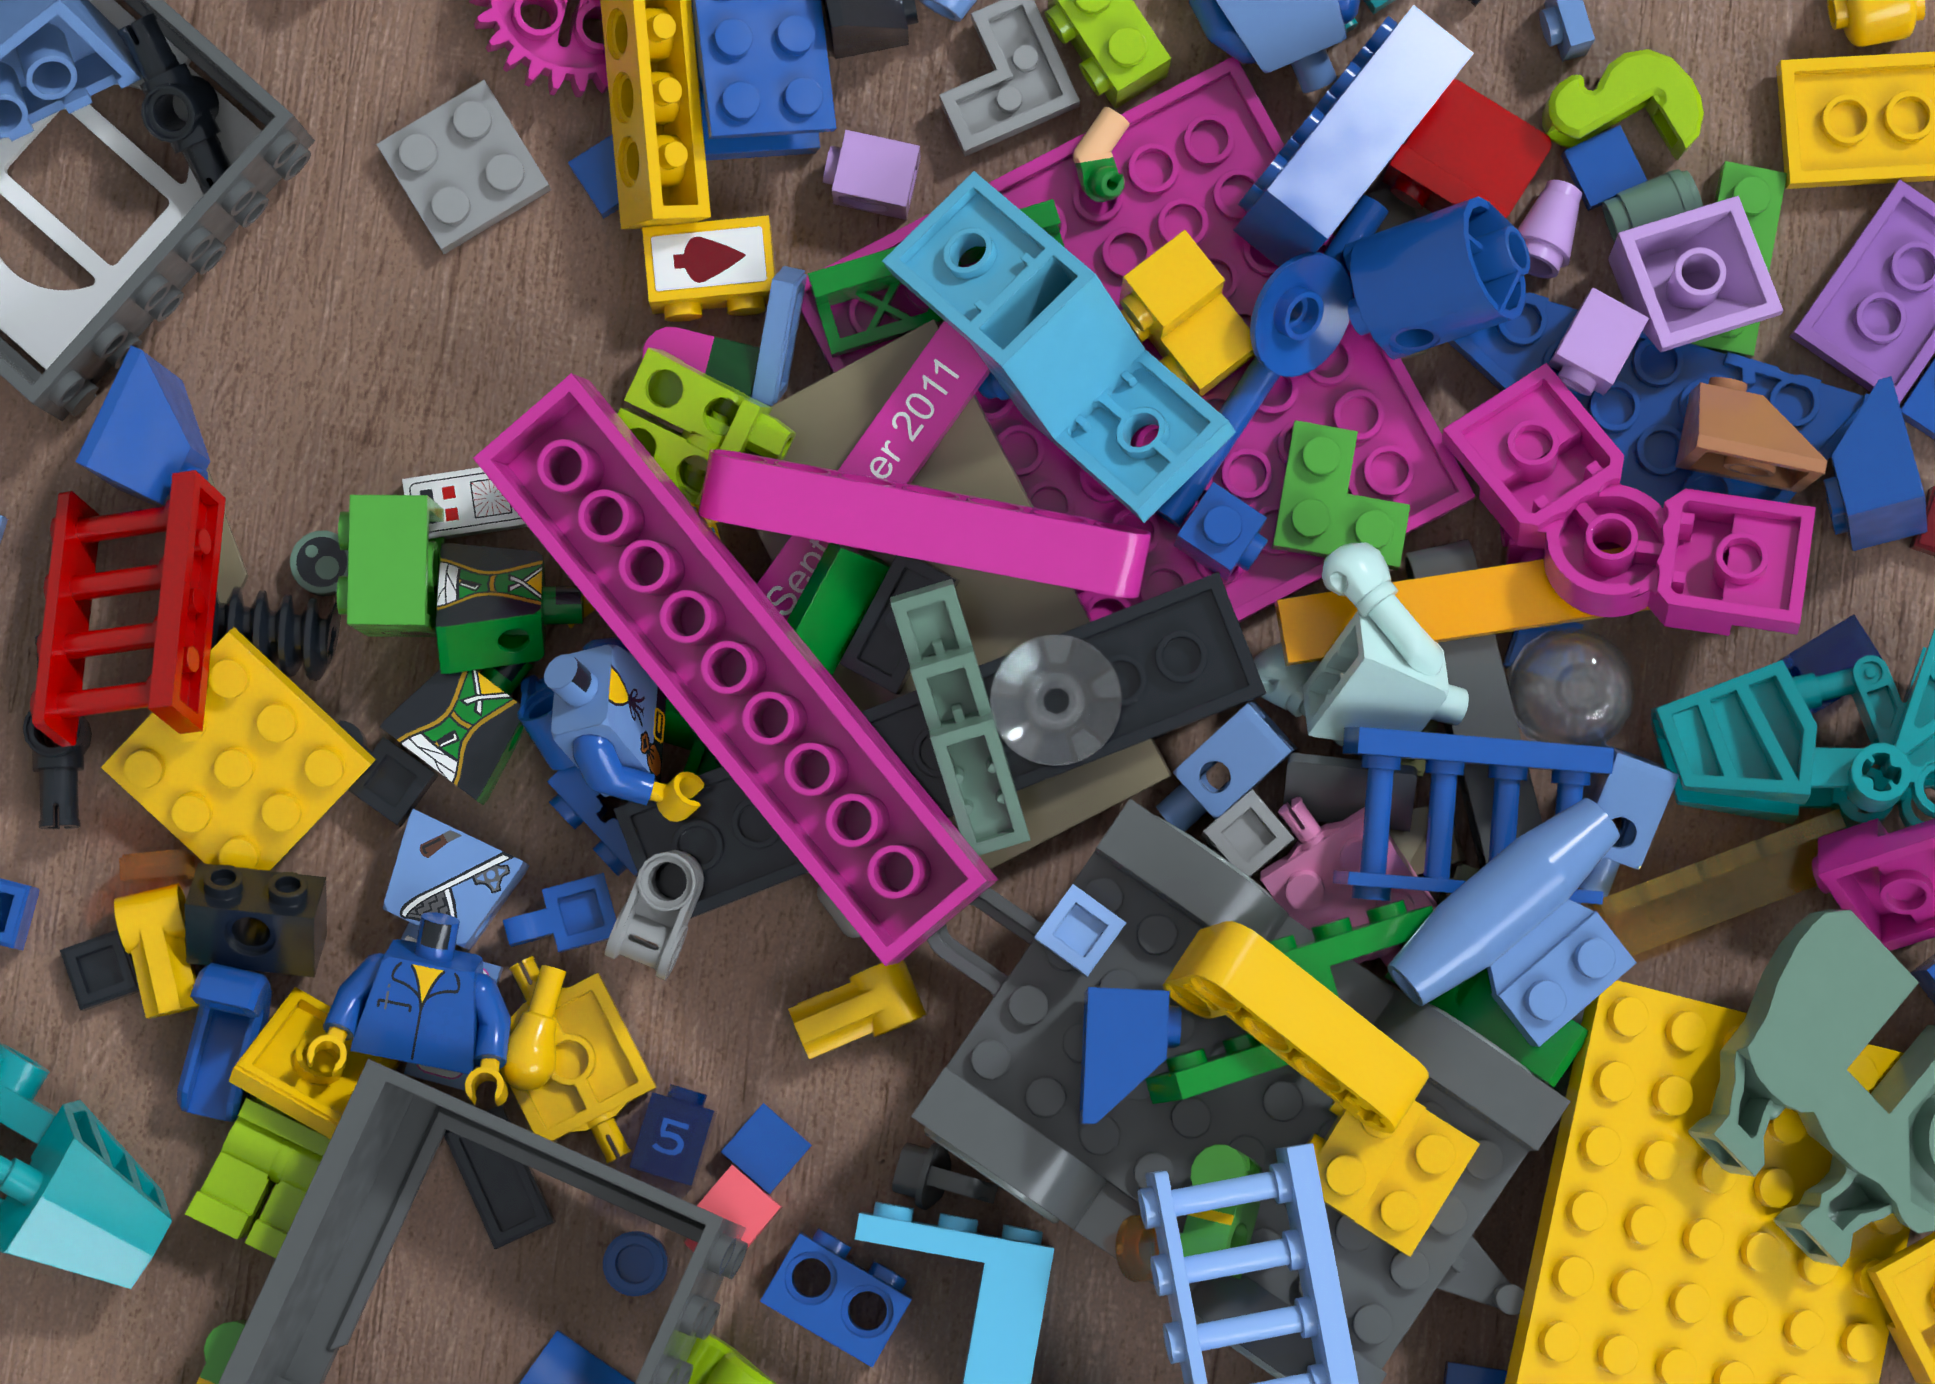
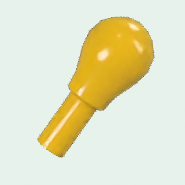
M541 965L528 1012L522 1013L517 1026L509 1036L506 1065L499 1070L504 1081L517 1090L539 1089L555 1071V1031L557 1022L553 1019L566 975L564 970Z

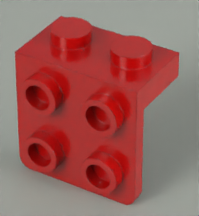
M1453 79L1415 127L1407 142L1401 145L1390 162L1382 182L1391 187L1390 191L1399 200L1419 210L1424 207L1433 213L1479 196L1489 201L1507 219L1551 150L1552 143L1549 136L1463 82Z

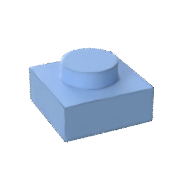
M1072 884L1034 939L1088 977L1126 922Z

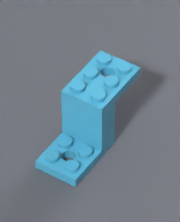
M975 171L882 260L895 278L973 346L1023 417L1143 523L1236 433L1228 419L1145 350L1098 276ZM976 246L986 247L983 257L976 264L969 267L958 266L961 256L967 250ZM1146 425L1159 426L1158 434L1150 444L1142 447H1132L1130 445L1133 435L1140 428Z
M877 1201L875 1202L873 1213L860 1212L855 1240L983 1263L962 1384H1031L1054 1254V1247L1041 1244L1043 1232L1004 1224L1002 1237L978 1233L977 1219L940 1213L938 1225L912 1221L914 1208Z

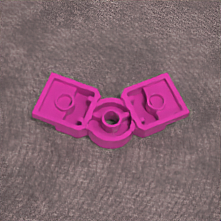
M1547 363L1443 429V443L1480 486L1479 499L1518 546L1544 549L1543 559L1547 578L1555 592L1572 607L1599 617L1626 616L1649 607L1666 627L1726 636L1730 635L1732 625L1798 635L1816 507L1685 488L1665 501L1662 508L1658 502L1644 492L1620 485L1624 454ZM1602 542H1614L1623 547L1624 551L1609 554L1599 550L1596 545Z

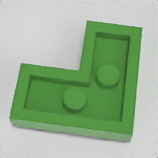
M1294 421L1272 549L1326 558L1342 545L1366 542L1381 552L1389 569L1397 571L1400 568L1410 505L1347 494L1358 431Z

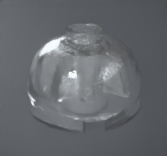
M1574 627L1543 632L1530 640L1531 642L1522 648L1513 663L1508 667L1506 675L1518 728H1520L1524 736L1531 741L1597 747H1601L1615 737L1632 713L1636 692L1631 665L1619 647L1595 631Z

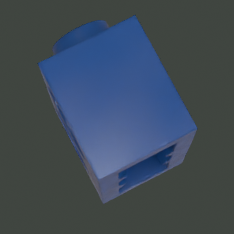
M820 1228L817 1229L813 1238L802 1232L799 1233L760 1302L873 1368L913 1298L902 1291L908 1280L876 1261L872 1263L868 1271L846 1258L852 1247ZM808 1258L822 1261L828 1267L831 1275L828 1289L817 1296L803 1294L798 1290L794 1282L796 1266L802 1260ZM865 1291L874 1292L881 1296L887 1307V1315L883 1323L871 1329H865L856 1325L849 1313L852 1298Z

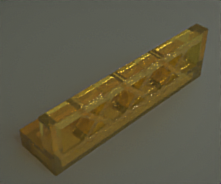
M1836 809L1604 897L1603 905H1587L1589 909L1599 913L1630 955L1634 956L1818 886L1812 870V859L1818 856V837L1836 832V830L1844 828L1846 825L1840 810Z

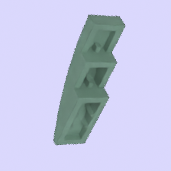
M953 579L890 597L891 607L909 661L911 675L959 832L979 856L1030 841L1028 828L1001 737L996 727L992 707Z

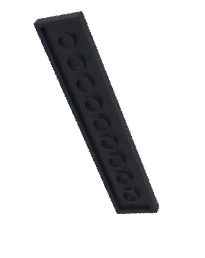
M1219 572L1045 640L1047 652L1052 662L1066 661L1074 638L1089 644L1104 655L1112 670L1092 684L1096 697H1121L1122 702L1116 728L1104 745L1089 732L1082 730L1072 738L1079 762L1051 766L1028 760L1038 738L1030 729L1024 728L1006 741L1000 731L999 734L1016 791H1020L1265 695L1264 685ZM1010 654L979 665L990 704L992 692L1017 694L1022 680L1002 666ZM1050 672L1040 676L1032 684L1028 692L1027 705L1030 715L1040 726L1049 730H1064L1073 726L1082 717L1086 706V696L1083 687L1073 676L1064 672ZM917 691L862 711V714L948 818L953 817L954 813L932 746L929 729ZM723 766L698 775L704 782V788L695 797L689 799L699 802L701 806L685 820L679 822L669 821L659 812L656 802L651 800L648 801L646 806L629 802L614 808L638 873L646 860L662 852L679 850L687 852L697 859L703 870L704 884L690 919L809 873ZM665 862L657 870L655 882L661 894L668 898L676 899L685 891L687 879L681 867L675 863Z

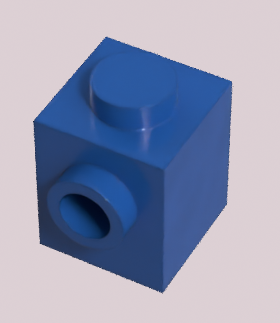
M1213 482L1177 534L1174 546L1212 572H1219L1221 578L1227 581L1236 566L1247 572L1267 544L1268 539L1259 534L1267 517Z

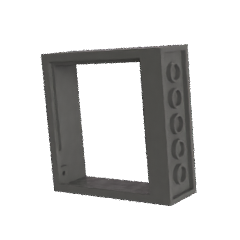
M368 1059L218 1383H324L339 1348L348 1345L446 1129L698 1242L635 1384L689 1383L693 1372V1365L686 1361L696 1339L705 1340L714 1327L721 1307L714 1299L724 1277L733 1279L743 1262L748 1244L742 1241L741 1238L746 1228Z

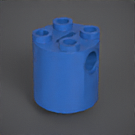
M1479 196L1345 244L1343 249L1344 261L1351 275L1355 297L1348 302L1350 321L1359 335L1363 336L1371 333L1377 344L1393 360L1513 320L1521 316L1525 306L1526 283L1524 275L1528 274L1530 270V257L1525 240L1518 229L1489 201Z

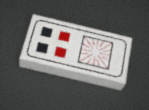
M480 467L402 479L404 495H428L444 509V522H429V539L439 537L450 539L528 527Z

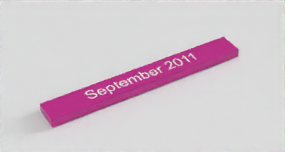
M944 321L838 471L911 484L991 372L973 346L947 322ZM791 536L757 583L758 587L786 621L829 542ZM853 547V548L858 549V550H860V551H862V552H863V550H864V549H861V548Z

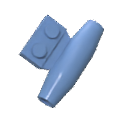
M1584 798L1516 838L1443 900L1388 964L1387 969L1398 987L1414 1003L1423 1006L1487 968L1492 989L1491 996L1529 1045L1540 1047L1637 963L1597 911H1593L1569 899L1619 839L1618 829L1611 818L1595 802Z

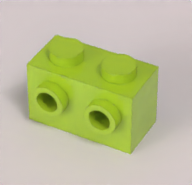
M1048 0L1047 7L1049 9L1045 11V16L1052 30L1063 44L1069 41L1072 43L1083 62L1079 63V68L1086 82L1097 96L1104 93L1114 109L1119 108L1168 77L1171 57L1133 0Z

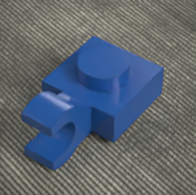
M600 873L542 889L546 905L545 909L503 920L511 947L554 935L558 952L561 953L608 940L617 919L605 875Z

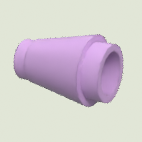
M1549 180L1544 191L1540 193L1518 227V231L1524 238L1529 251L1530 270L1528 274L1532 276L1554 278L1558 275L1560 268L1566 267L1570 262L1582 192L1568 182Z

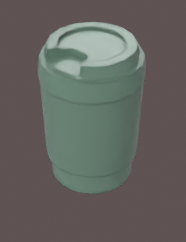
M1679 169L1668 171L1663 175L1617 193L1616 197L1602 202L1605 222L1614 243L1619 232L1703 207L1701 196L1693 177L1687 170L1680 171Z

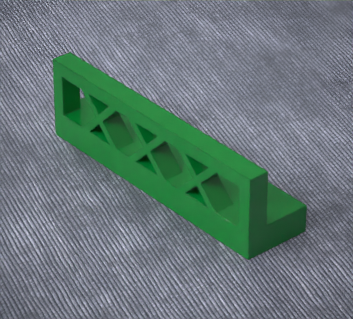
M1054 199L1020 209L1064 247L1060 234L1061 221ZM976 246L967 250L961 256L958 266L961 267L980 261L986 247ZM896 247L808 273L810 288L832 358L902 337L933 319L939 325L944 322L930 307L926 313L911 317L890 306L902 283L890 273L882 260ZM888 289L882 301L869 295ZM856 298L877 309L866 331L840 338L830 306ZM885 314L898 320L878 327Z

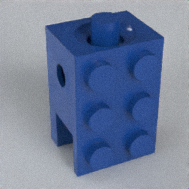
M691 0L706 161L815 154L820 149L819 132H834L837 129L821 0Z

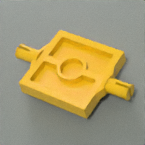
M534 956L522 960L532 980V985L520 963H516L509 968L526 1000L511 1017L510 1034L517 1026L522 1013L528 1012L540 971ZM596 973L571 987L561 989L553 1019L557 1022L555 1031L556 1065L555 1071L549 1080L539 1089L523 1091L517 1090L512 1086L510 1087L533 1133L555 1141L571 1132L588 1131L591 1129L608 1164L618 1159L608 1139V1135H610L620 1157L632 1152L614 1117L629 1102L657 1089V1086L600 973Z

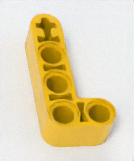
M1225 921L1200 929L1163 983L1164 991H1170L1169 997L1182 1008L1206 1019L1226 1015L1354 1117L1380 1132L1390 1134L1395 1132L1429 1078V1072L1415 1057L1262 936L1242 924Z

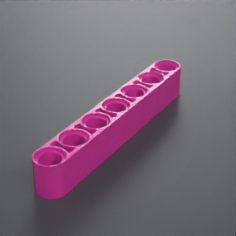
M721 449L709 451L698 512L704 518L723 523L1124 598H1138L1140 595L1152 534L1140 528Z

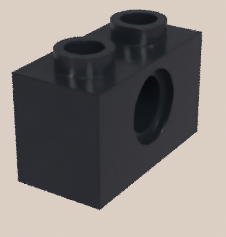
M198 863L184 904L187 963L199 965L215 963L244 970L315 977L327 937L326 877L302 875L294 872L240 868L231 865Z

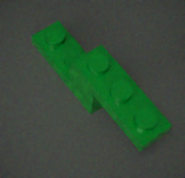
M1399 900L1366 910L1369 923L1352 928L1349 917L1312 927L1314 940L1300 945L1296 944L1294 934L1268 942L1339 997L1330 966L1407 942L1433 912V908L1428 906L1407 911L1404 900ZM1246 1032L1222 1040L1225 1052L1207 1058L1204 1048L1169 1057L1166 1059L1168 1071L1145 1078L1152 1104L1183 1100L1288 1064Z

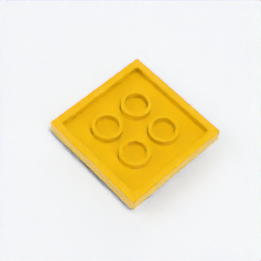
M233 627L211 650L203 731L178 734L152 712L101 768L205 864L231 865L240 868L270 871L376 759Z

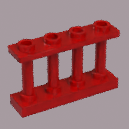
M196 470L172 473L170 499L167 500L165 506L99 515L73 491L60 492L58 494L56 516L52 519L50 525L52 551L49 573L45 577L43 586L46 603L43 629L37 639L39 663L36 689L30 698V712L33 725L61 747L76 745L79 716L147 707L178 734L203 731L226 498ZM166 532L164 557L160 559L159 564L95 573L99 541ZM160 590L158 615L155 616L153 622L89 631L92 599ZM154 648L152 674L149 675L147 681L82 690L86 657Z

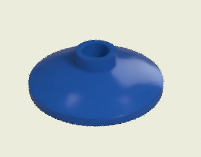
M1312 252L1303 253L1283 263L1266 281L1258 295L1252 312L1250 339L1256 358L1267 370L1284 377L1300 376L1317 368L1336 349L1347 329L1350 320L1348 302L1353 298L1350 277L1340 262L1319 252L1315 254Z

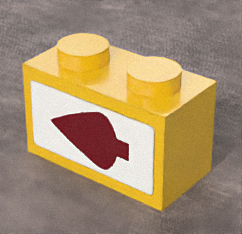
M769 215L642 227L648 299L653 314L664 313L666 321L683 322L702 318V310L727 307L728 314L733 316L754 315L766 311L765 304H768L772 279L776 275Z

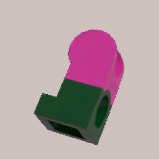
M664 327L656 330L648 337L643 347V358L648 348L662 349L683 360L684 363L752 398L760 347L677 327Z

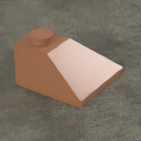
M1711 377L1709 384L1700 382L1689 393L1675 467L1801 493L1825 474L1827 460L1764 395L1747 392L1748 385L1746 383L1731 378Z

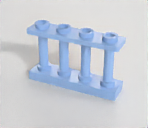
M1313 1143L1276 1148L1278 1163L1270 1164L1269 1172L1171 1190L1167 1171L1145 1173L1147 1188L1138 1189L1139 1208L1145 1229L1155 1228L1160 1255L1151 1256V1272L1157 1295H1168L1172 1322L1163 1324L1164 1342L1170 1363L1180 1362L1184 1384H1208L1202 1351L1299 1332L1303 1339L1311 1337L1316 1364L1308 1365L1307 1373L1252 1384H1359ZM1272 1198L1275 1199L1277 1204H1286L1290 1230L1282 1231L1281 1239L1184 1257L1177 1216ZM1287 1265L1290 1271L1298 1270L1303 1297L1295 1298L1294 1306L1196 1324L1189 1284Z

